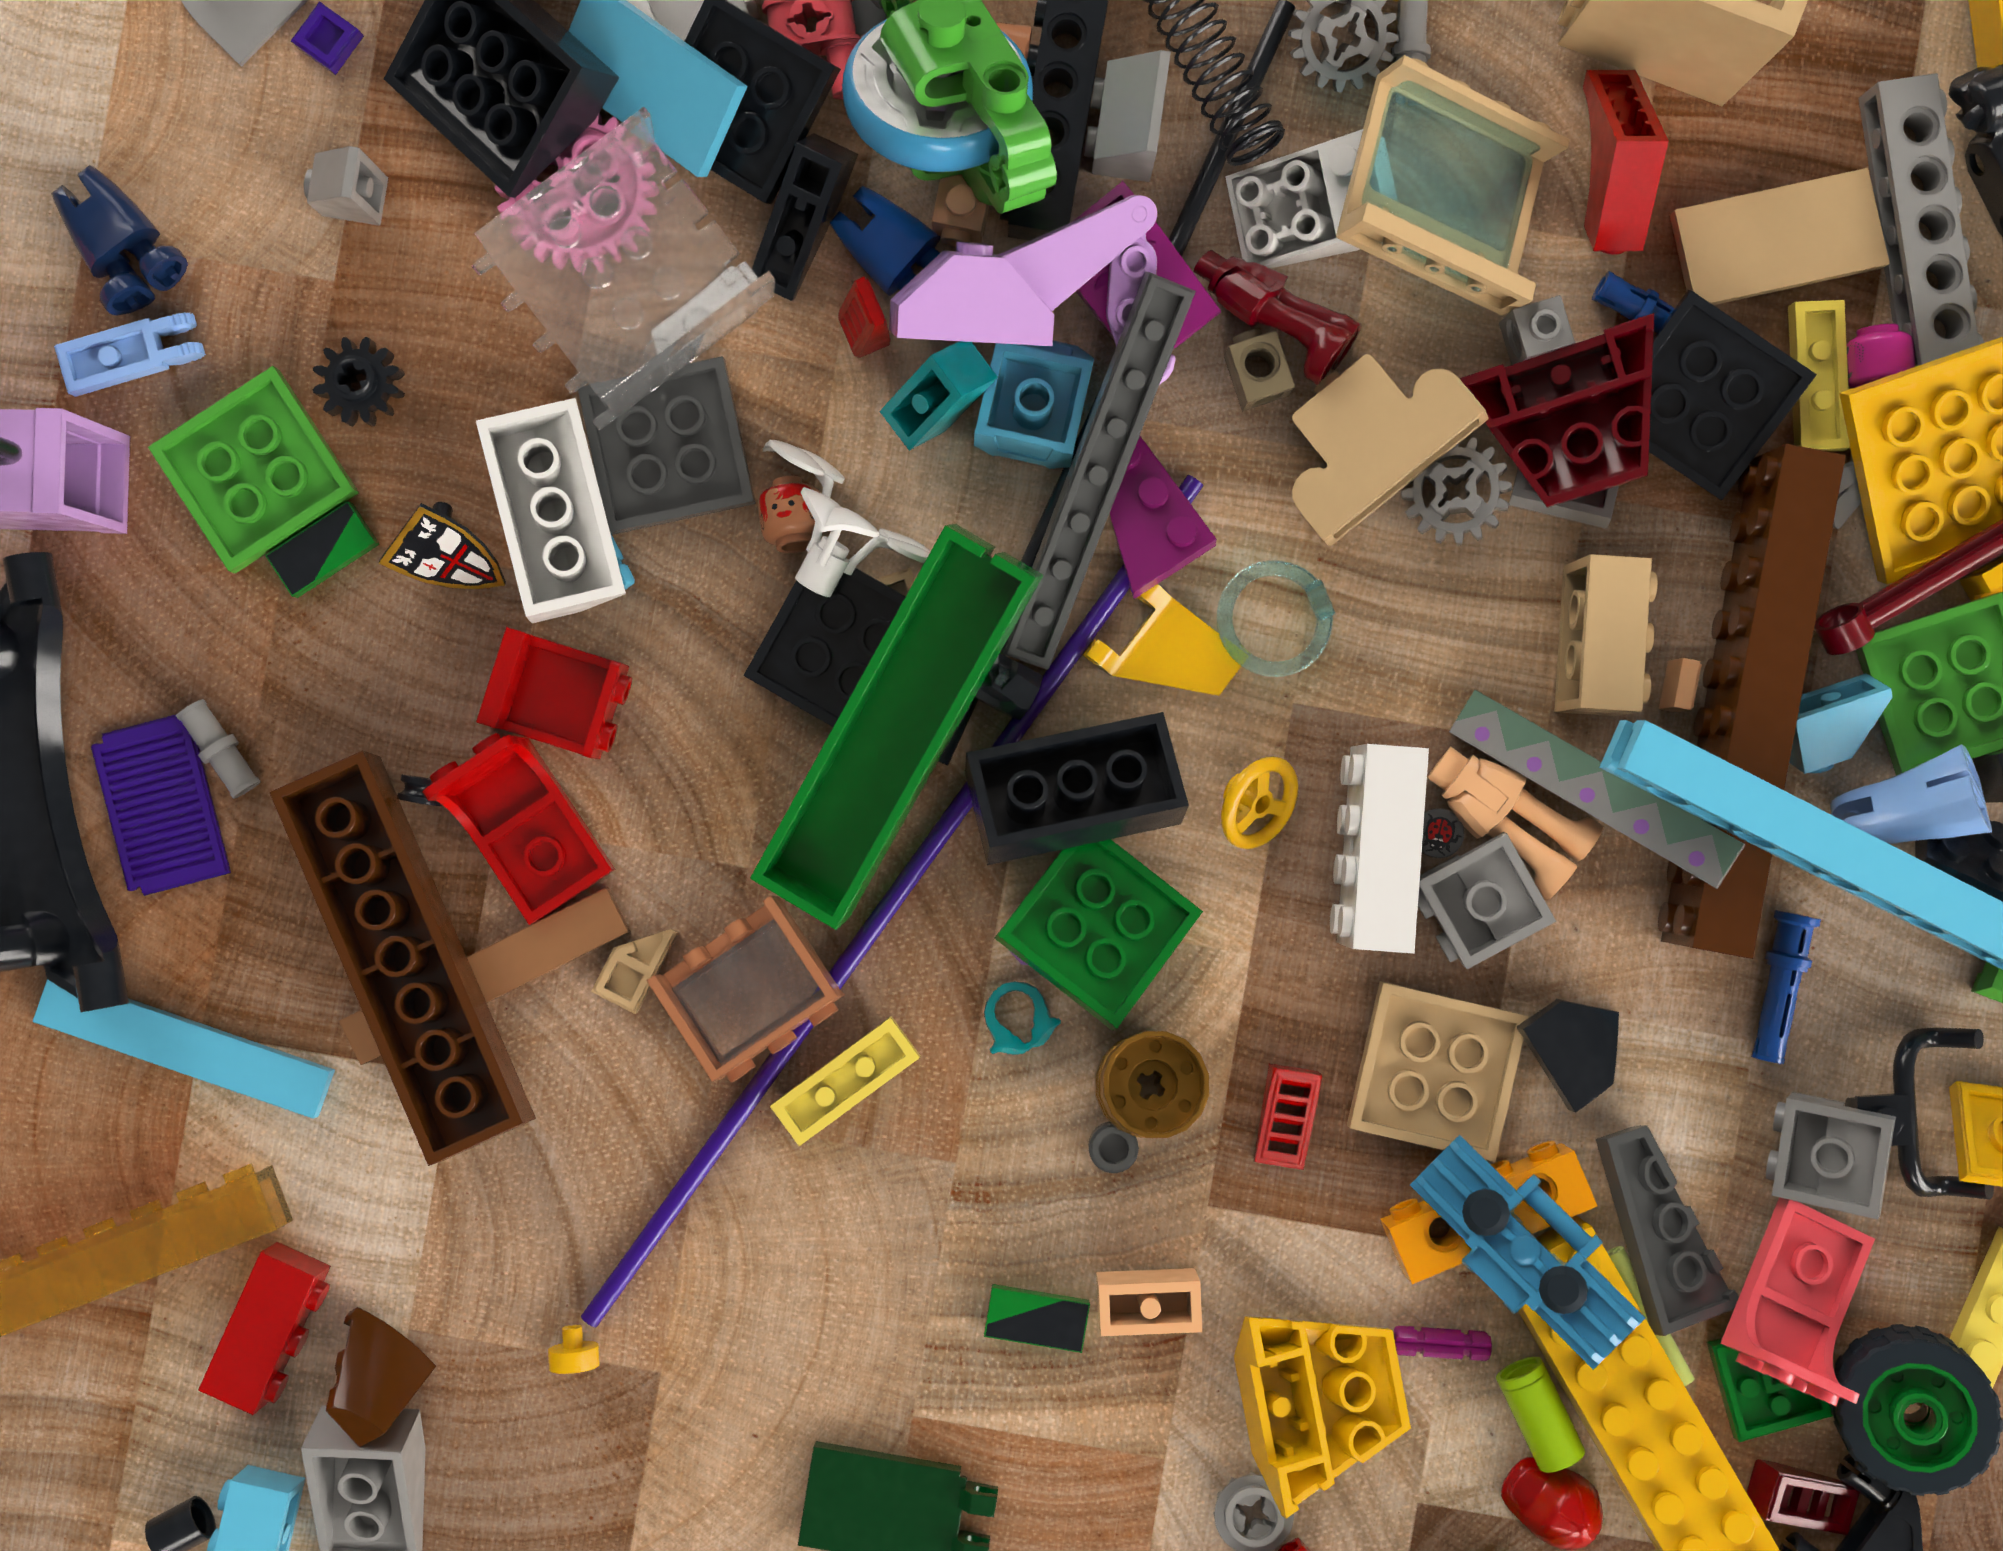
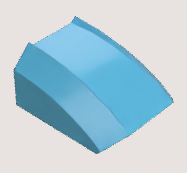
M1053 341L1052 346L995 343L990 367L998 378L984 391L974 433V446L991 456H1001L1037 464L1049 469L1070 467L1094 358L1076 345Z

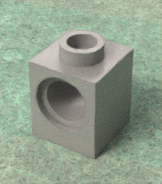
M1561 295L1512 309L1499 322L1511 365L1575 344Z

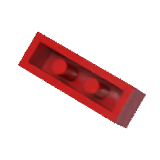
M279 1242L262 1250L198 1391L251 1415H254L269 1402L276 1403L289 1379V1375L283 1373L290 1356L295 1358L300 1353L308 1338L309 1329L304 1328L311 1311L316 1312L320 1308L329 1291L330 1284L324 1281L331 1265Z

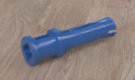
M1775 910L1774 918L1778 920L1774 943L1772 950L1766 951L1765 959H1767L1766 964L1771 965L1759 1020V1028L1751 1057L1784 1064L1802 973H1807L1808 968H1811L1812 960L1808 958L1813 930L1816 927H1820L1821 919Z

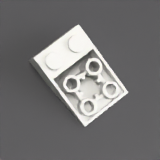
M1363 129L1225 176L1242 259L1244 261L1255 262L1268 268H1275L1360 250L1336 238V233ZM1379 139L1369 179V187L1372 191L1395 201L1383 141Z

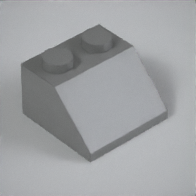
M1159 50L1107 61L1105 78L1095 77L1091 108L1101 109L1098 127L1088 126L1084 154L1085 157L1094 158L1092 174L1150 182L1157 154L1171 51Z

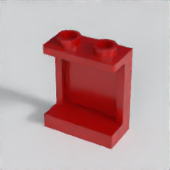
M506 627L476 723L495 729H502L581 754L591 759L600 760L603 751L609 752L616 737L618 726L612 723L617 704L624 705L631 690L632 677L627 675L629 666Z

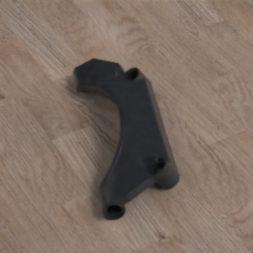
M29 552L10 555L3 558L6 583L0 590V972L44 965L46 977L49 981L78 998L80 1012L128 1004L129 1000L118 938L102 904L87 863L69 787L61 715L60 682L63 615L53 556L49 552Z

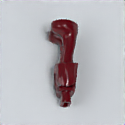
M1210 250L1198 260L1194 267V273L1210 282L1208 291L1215 294L1220 305L1250 326L1262 323L1297 339L1307 349L1304 376L1316 385L1320 384L1331 369L1335 370L1340 365L1360 333L1361 323L1346 314L1338 313L1295 296L1284 288L1288 276L1264 265L1246 262L1244 259L1234 256L1225 259L1218 253Z

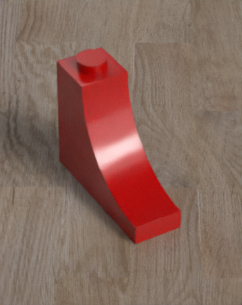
M1586 70L1583 90L1590 119L1591 171L1584 228L1593 251H1601L1611 255L1622 254L1625 251H1643L1669 140L1636 70Z

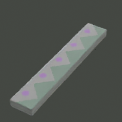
M1474 690L1449 731L1718 889L1745 847L1744 843L1697 816L1599 768L1601 761L1477 690Z

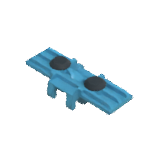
M1459 1135L1410 1186L1472 1249L1461 1262L1472 1273L1475 1272L1504 1301L1503 1304L1514 1315L1527 1304L1594 1370L1646 1318L1587 1260L1603 1241L1596 1234L1591 1237L1539 1186L1542 1181L1535 1174L1516 1190ZM1523 1200L1577 1251L1568 1262H1563L1554 1253L1552 1254L1522 1225L1523 1222L1514 1213V1209Z

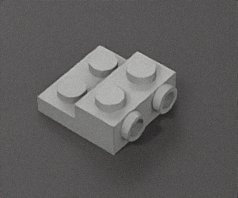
M1505 832L1461 856L1456 855L1420 875L1418 908L1425 919L1433 915L1437 919L1443 933L1435 937L1449 962L1451 963L1459 958L1461 964L1466 969L1477 965L1556 922L1517 850Z
M1792 1092L1787 1097L1786 1103L1778 1102L1774 1115L1773 1131L1781 1132L1779 1151H1770L1766 1167V1179L1774 1181L1772 1196L1878 1220L1881 1215L1896 1117L1844 1106L1845 1102Z

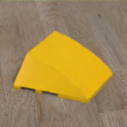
M1244 1317L1234 1354V1361L1251 1452L1281 1515L1287 1519L1299 1510L1298 1504L1317 1490H1327L1335 1484V1477L1358 1461L1364 1463L1411 1429L1393 1330L1379 1327Z

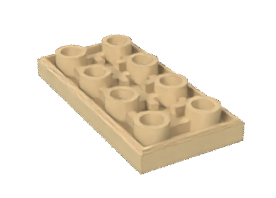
M1868 168L1680 208L1669 214L1686 291L1692 290L1713 305L1878 270L1890 264Z

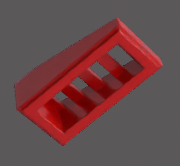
M861 277L854 281L838 314V320L854 356L857 358L885 348L891 342L885 316L868 278Z
M1269 1063L1254 1162L1304 1170L1322 1080L1321 1073L1314 1070ZM1281 1084L1305 1087L1304 1095L1280 1093ZM1277 1103L1302 1106L1301 1114L1277 1112ZM1273 1121L1298 1125L1297 1134L1273 1131ZM1269 1140L1296 1144L1294 1154L1268 1150Z

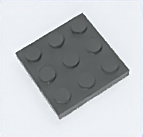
M723 356L577 387L596 478L611 535L756 504L726 361Z

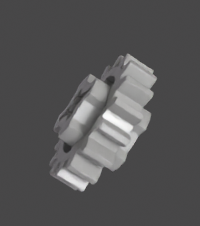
M1307 0L1310 5L1307 12L1295 9L1293 15L1302 21L1301 27L1288 30V36L1300 41V46L1290 52L1291 57H1304L1306 60L1299 72L1303 76L1310 75L1314 71L1318 72L1315 79L1316 86L1323 88L1329 79H1333L1334 91L1343 92L1346 80H1350L1352 85L1359 90L1363 88L1362 75L1367 73L1376 78L1380 73L1376 66L1379 59L1392 61L1393 56L1385 50V45L1388 42L1398 41L1399 35L1387 31V25L1397 19L1396 13H1382L1381 8L1387 0H1348L1340 13L1329 17L1320 14V12L1328 5L1340 0ZM1366 11L1370 13L1374 22L1375 39L1368 37L1363 21L1367 15ZM1350 22L1348 32L1354 35L1351 44L1342 43L1337 50L1338 39L1332 36L1333 29L1336 26L1344 28ZM1311 31L1319 34L1323 50L1320 55V61L1316 58L1311 46ZM1357 54L1366 57L1361 63L1350 69L1338 70L1339 67H1342L1344 60Z
M1472 437L1466 447H1459L1458 443L1410 483H1413V488L1401 491L1402 499L1415 502L1414 505L1405 511L1408 519L1418 516L1422 517V521L1417 528L1418 532L1424 534L1431 528L1436 529L1435 541L1440 544L1447 534H1454L1456 545L1461 546L1464 540V533L1471 532L1472 536L1479 541L1482 539L1481 526L1483 524H1487L1494 529L1499 526V522L1493 513L1495 510L1508 511L1509 503L1499 498V495L1511 491L1512 484L1508 481H1499L1498 477L1507 471V465L1505 462L1492 465L1491 460L1495 454V449L1492 446L1479 453L1477 452V438ZM1450 459L1468 460L1463 467L1446 468L1442 464V462ZM1485 473L1491 486L1488 503L1484 502V499L1477 494L1476 486ZM1426 478L1435 487L1436 497L1428 508H1426L1422 497ZM1468 478V482L1465 485L1467 498L1462 500L1456 496L1451 501L1447 500L1445 503V499L1448 496L1445 485L1448 482L1458 485L1462 480L1466 481ZM1466 513L1473 518L1462 523L1443 521L1450 514Z

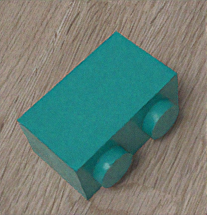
M959 341L930 355L879 412L910 451L946 432L998 376L972 342Z

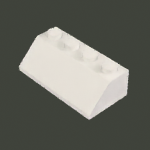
M576 398L476 420L523 608L528 620L531 623H537L582 612L625 595L626 591Z

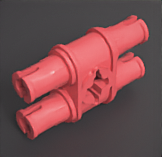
M764 0L762 12L767 15L768 26L813 53L826 56L828 62L841 69L831 89L834 99L843 100L842 84L845 65L852 49L861 39L856 34L852 1L854 0ZM816 17L818 21L816 23V31H806L807 18Z

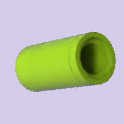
M1528 1357L1503 1368L1496 1375V1380L1539 1470L1545 1473L1557 1472L1574 1465L1582 1459L1586 1450L1543 1360L1540 1357Z

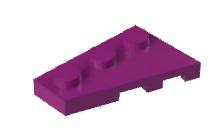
M1139 436L1109 513L1133 599L1215 547L1217 540L1148 445Z

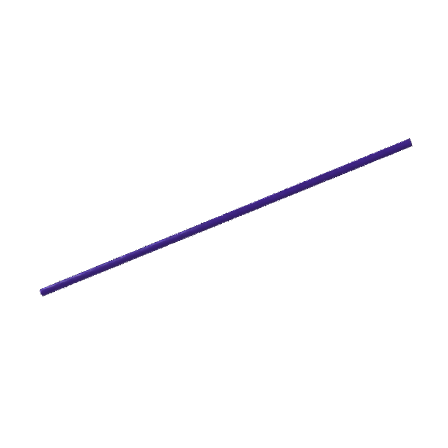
M1187 475L1179 489L1191 504L1204 485L1193 476ZM1124 564L1051 663L1049 670L1047 669L1044 673L1040 690L1030 709L1020 720L1012 718L992 747L1019 742L1108 620L1130 589ZM967 781L829 971L840 990L973 807ZM818 986V988L815 990V992L813 993V995H814L816 992H818L819 990H821V989L819 988V986ZM810 1020L793 1030L797 1036L795 1041L773 1055L770 1053L582 1313L581 1318L588 1325L596 1328L810 1033L813 1028Z

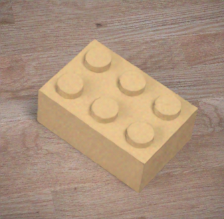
M1590 554L1564 565L1554 712L1618 716L1642 712L1643 703L1646 704L1648 702L1651 692V678L1649 673H1645L1646 653H1650L1654 643V626L1648 622L1649 602L1654 601L1658 586L1657 574L1651 572L1652 558Z

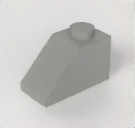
M347 146L315 153L313 169H308L305 174L304 194L307 198V203L323 217L380 226L388 177L360 148Z

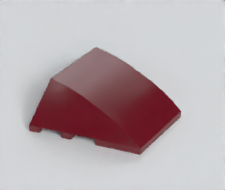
M1654 313L1604 329V334L1534 358L1507 367L1501 364L1460 378L1485 408L1489 418L1485 422L1487 427L1547 508L1648 476Z

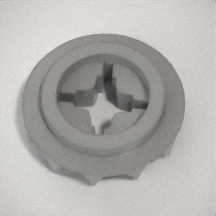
M1251 1471L1248 1475L1240 1478L1231 1477L1229 1484L1222 1492L1217 1494V1502L1213 1512L1216 1528L1225 1543L1234 1550L1273 1551L1290 1534L1294 1514L1287 1519L1281 1515L1262 1475H1257ZM1261 1498V1509L1268 1520L1254 1518L1245 1528L1246 1517L1238 1504L1252 1507L1256 1500L1259 1501Z

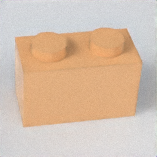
M1195 1268L1096 1272L1098 1324L1101 1336L1202 1332L1201 1284Z

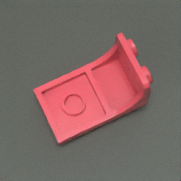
M1779 1197L1720 1344L1739 1352L1736 1362L1764 1375H1769L1779 1380L1780 1383L1804 1394L1811 1395L1833 1406L1837 1405L1839 1398L1856 1404L1860 1394L1840 1385L1835 1376L1833 1351L1838 1332L1875 1238L1798 1201Z

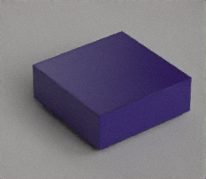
M319 1L291 39V42L299 50L336 75L364 35L359 29Z

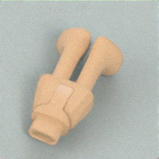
M1451 746L1427 776L1429 780L1444 790L1441 796L1448 799L1447 804L1476 839L1486 834L1494 838L1503 832L1507 833L1520 858L1534 870V882L1546 901L1551 899L1569 880L1577 869V865L1564 855L1540 842L1506 817L1511 809L1551 837L1575 861H1581L1587 856L1604 828L1596 820L1589 817L1574 821L1561 815L1523 788L1527 778L1520 773L1492 761L1478 759L1475 755H1471L1467 759Z

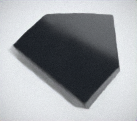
M1556 999L1517 1026L1518 1031L1568 1110L1576 1113L1614 1084L1619 1012Z

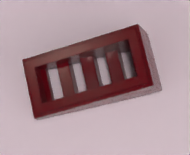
M1761 1459L1755 1461L1746 1492L1760 1517L1766 1521L1848 1535L1860 1494L1850 1485L1839 1479ZM1793 1486H1795L1791 1497L1790 1505L1787 1506ZM1813 1490H1815V1491H1814V1494H1813V1498H1812L1810 1510H1809V1512H1808L1807 1509H1808V1506H1809V1503H1810V1499H1811V1496H1812V1492H1813ZM1830 1493H1834L1830 1515L1826 1517L1824 1514Z

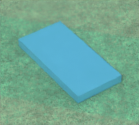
M581 0L569 32L620 77L602 108L695 176L707 177L748 86L627 0Z

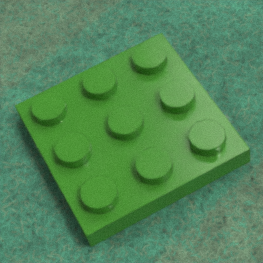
M271 366L148 446L227 570L235 574L359 494V491L281 371L274 366Z
M2003 592L1994 593L1875 631L1872 640L1856 650L1863 674L1867 673L1890 687L1892 691V699L1880 715L1878 721L1896 775L1940 756L1961 744L1966 747L1972 759L2003 749Z

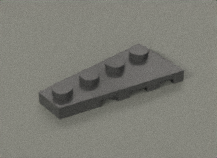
M1647 1125L1633 1126L1597 1138L1596 1143L1648 1324L1654 1334L1666 1336L1733 1310L1739 1296L1735 1290L1728 1289L1719 1272L1723 1269L1722 1264L1715 1251L1706 1248L1696 1229V1226L1700 1224L1691 1206H1684L1674 1188L1677 1180Z

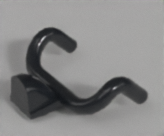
M1914 1029L1903 1036L1896 1049L1893 1062L1894 1093L1855 1096L1847 1098L1845 1101V1106L1896 1117L1891 1146H1897L1902 1177L1906 1186L1917 1196H1959L1989 1200L1993 1197V1185L1959 1181L1957 1176L1925 1177L1921 1168L1914 1080L1917 1055L1922 1048L1930 1047L1980 1049L1984 1042V1036L1980 1029Z

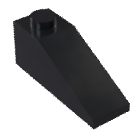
M815 133L796 142L748 281L790 301L796 298L828 230L830 221L833 219L842 200L858 157L857 153Z

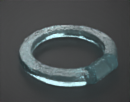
M1267 560L1244 568L1229 581L1218 603L1217 628L1223 646L1239 665L1258 675L1283 677L1304 670L1319 658L1329 642L1333 628V615L1336 613L1322 580H1318L1311 572L1297 564L1282 560ZM1279 576L1296 582L1305 590L1315 614L1316 629L1311 642L1303 652L1292 659L1267 661L1258 658L1243 647L1235 634L1232 616L1236 599L1245 586L1262 577Z

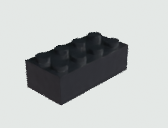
M1163 712L966 753L965 775L987 865L1180 825L1189 807Z

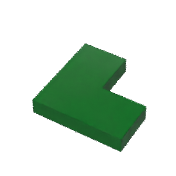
M1722 1338L1706 1342L1732 1435L1738 1442L1833 1416L1829 1403L1804 1394L1780 1383L1779 1380L1769 1375H1764L1736 1362L1739 1352L1720 1344Z

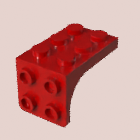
M495 733L472 748L475 756L461 765H458L456 761L450 762L431 774L429 778L433 784L422 791L428 801H437L442 804L464 827L529 925L536 923L616 870L529 738L511 736L510 734L501 738L499 733Z

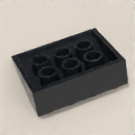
M424 0L384 80L508 197L516 198L595 121L620 77L534 0Z

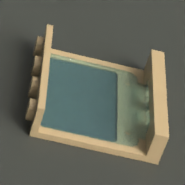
M1404 55L1376 77L1336 238L1503 316L1512 309L1522 307L1533 300L1536 283L1518 274L1543 164L1568 149L1570 139L1554 132L1545 123L1533 121L1511 110L1510 106L1506 103L1494 101L1470 89L1469 85L1465 82L1453 80L1429 68L1425 62Z

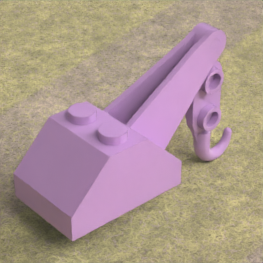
M1131 195L997 255L993 254V245L976 242H956V251H942L890 299L889 330L897 338L1052 346L1055 316L1052 311L1110 263L1106 317L1117 347L1145 271L1156 275V252L1146 240V232L1153 227L1157 219L1156 205L1146 196ZM1173 354L1170 356L1160 384L1168 379L1174 369L1176 358Z

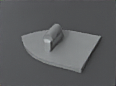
M181 0L195 21L241 67L308 1Z

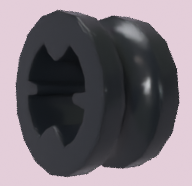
M401 774L400 781L404 783L405 788L402 792L398 793L397 799L425 805L442 806L437 801H428L422 792L433 784L430 778Z

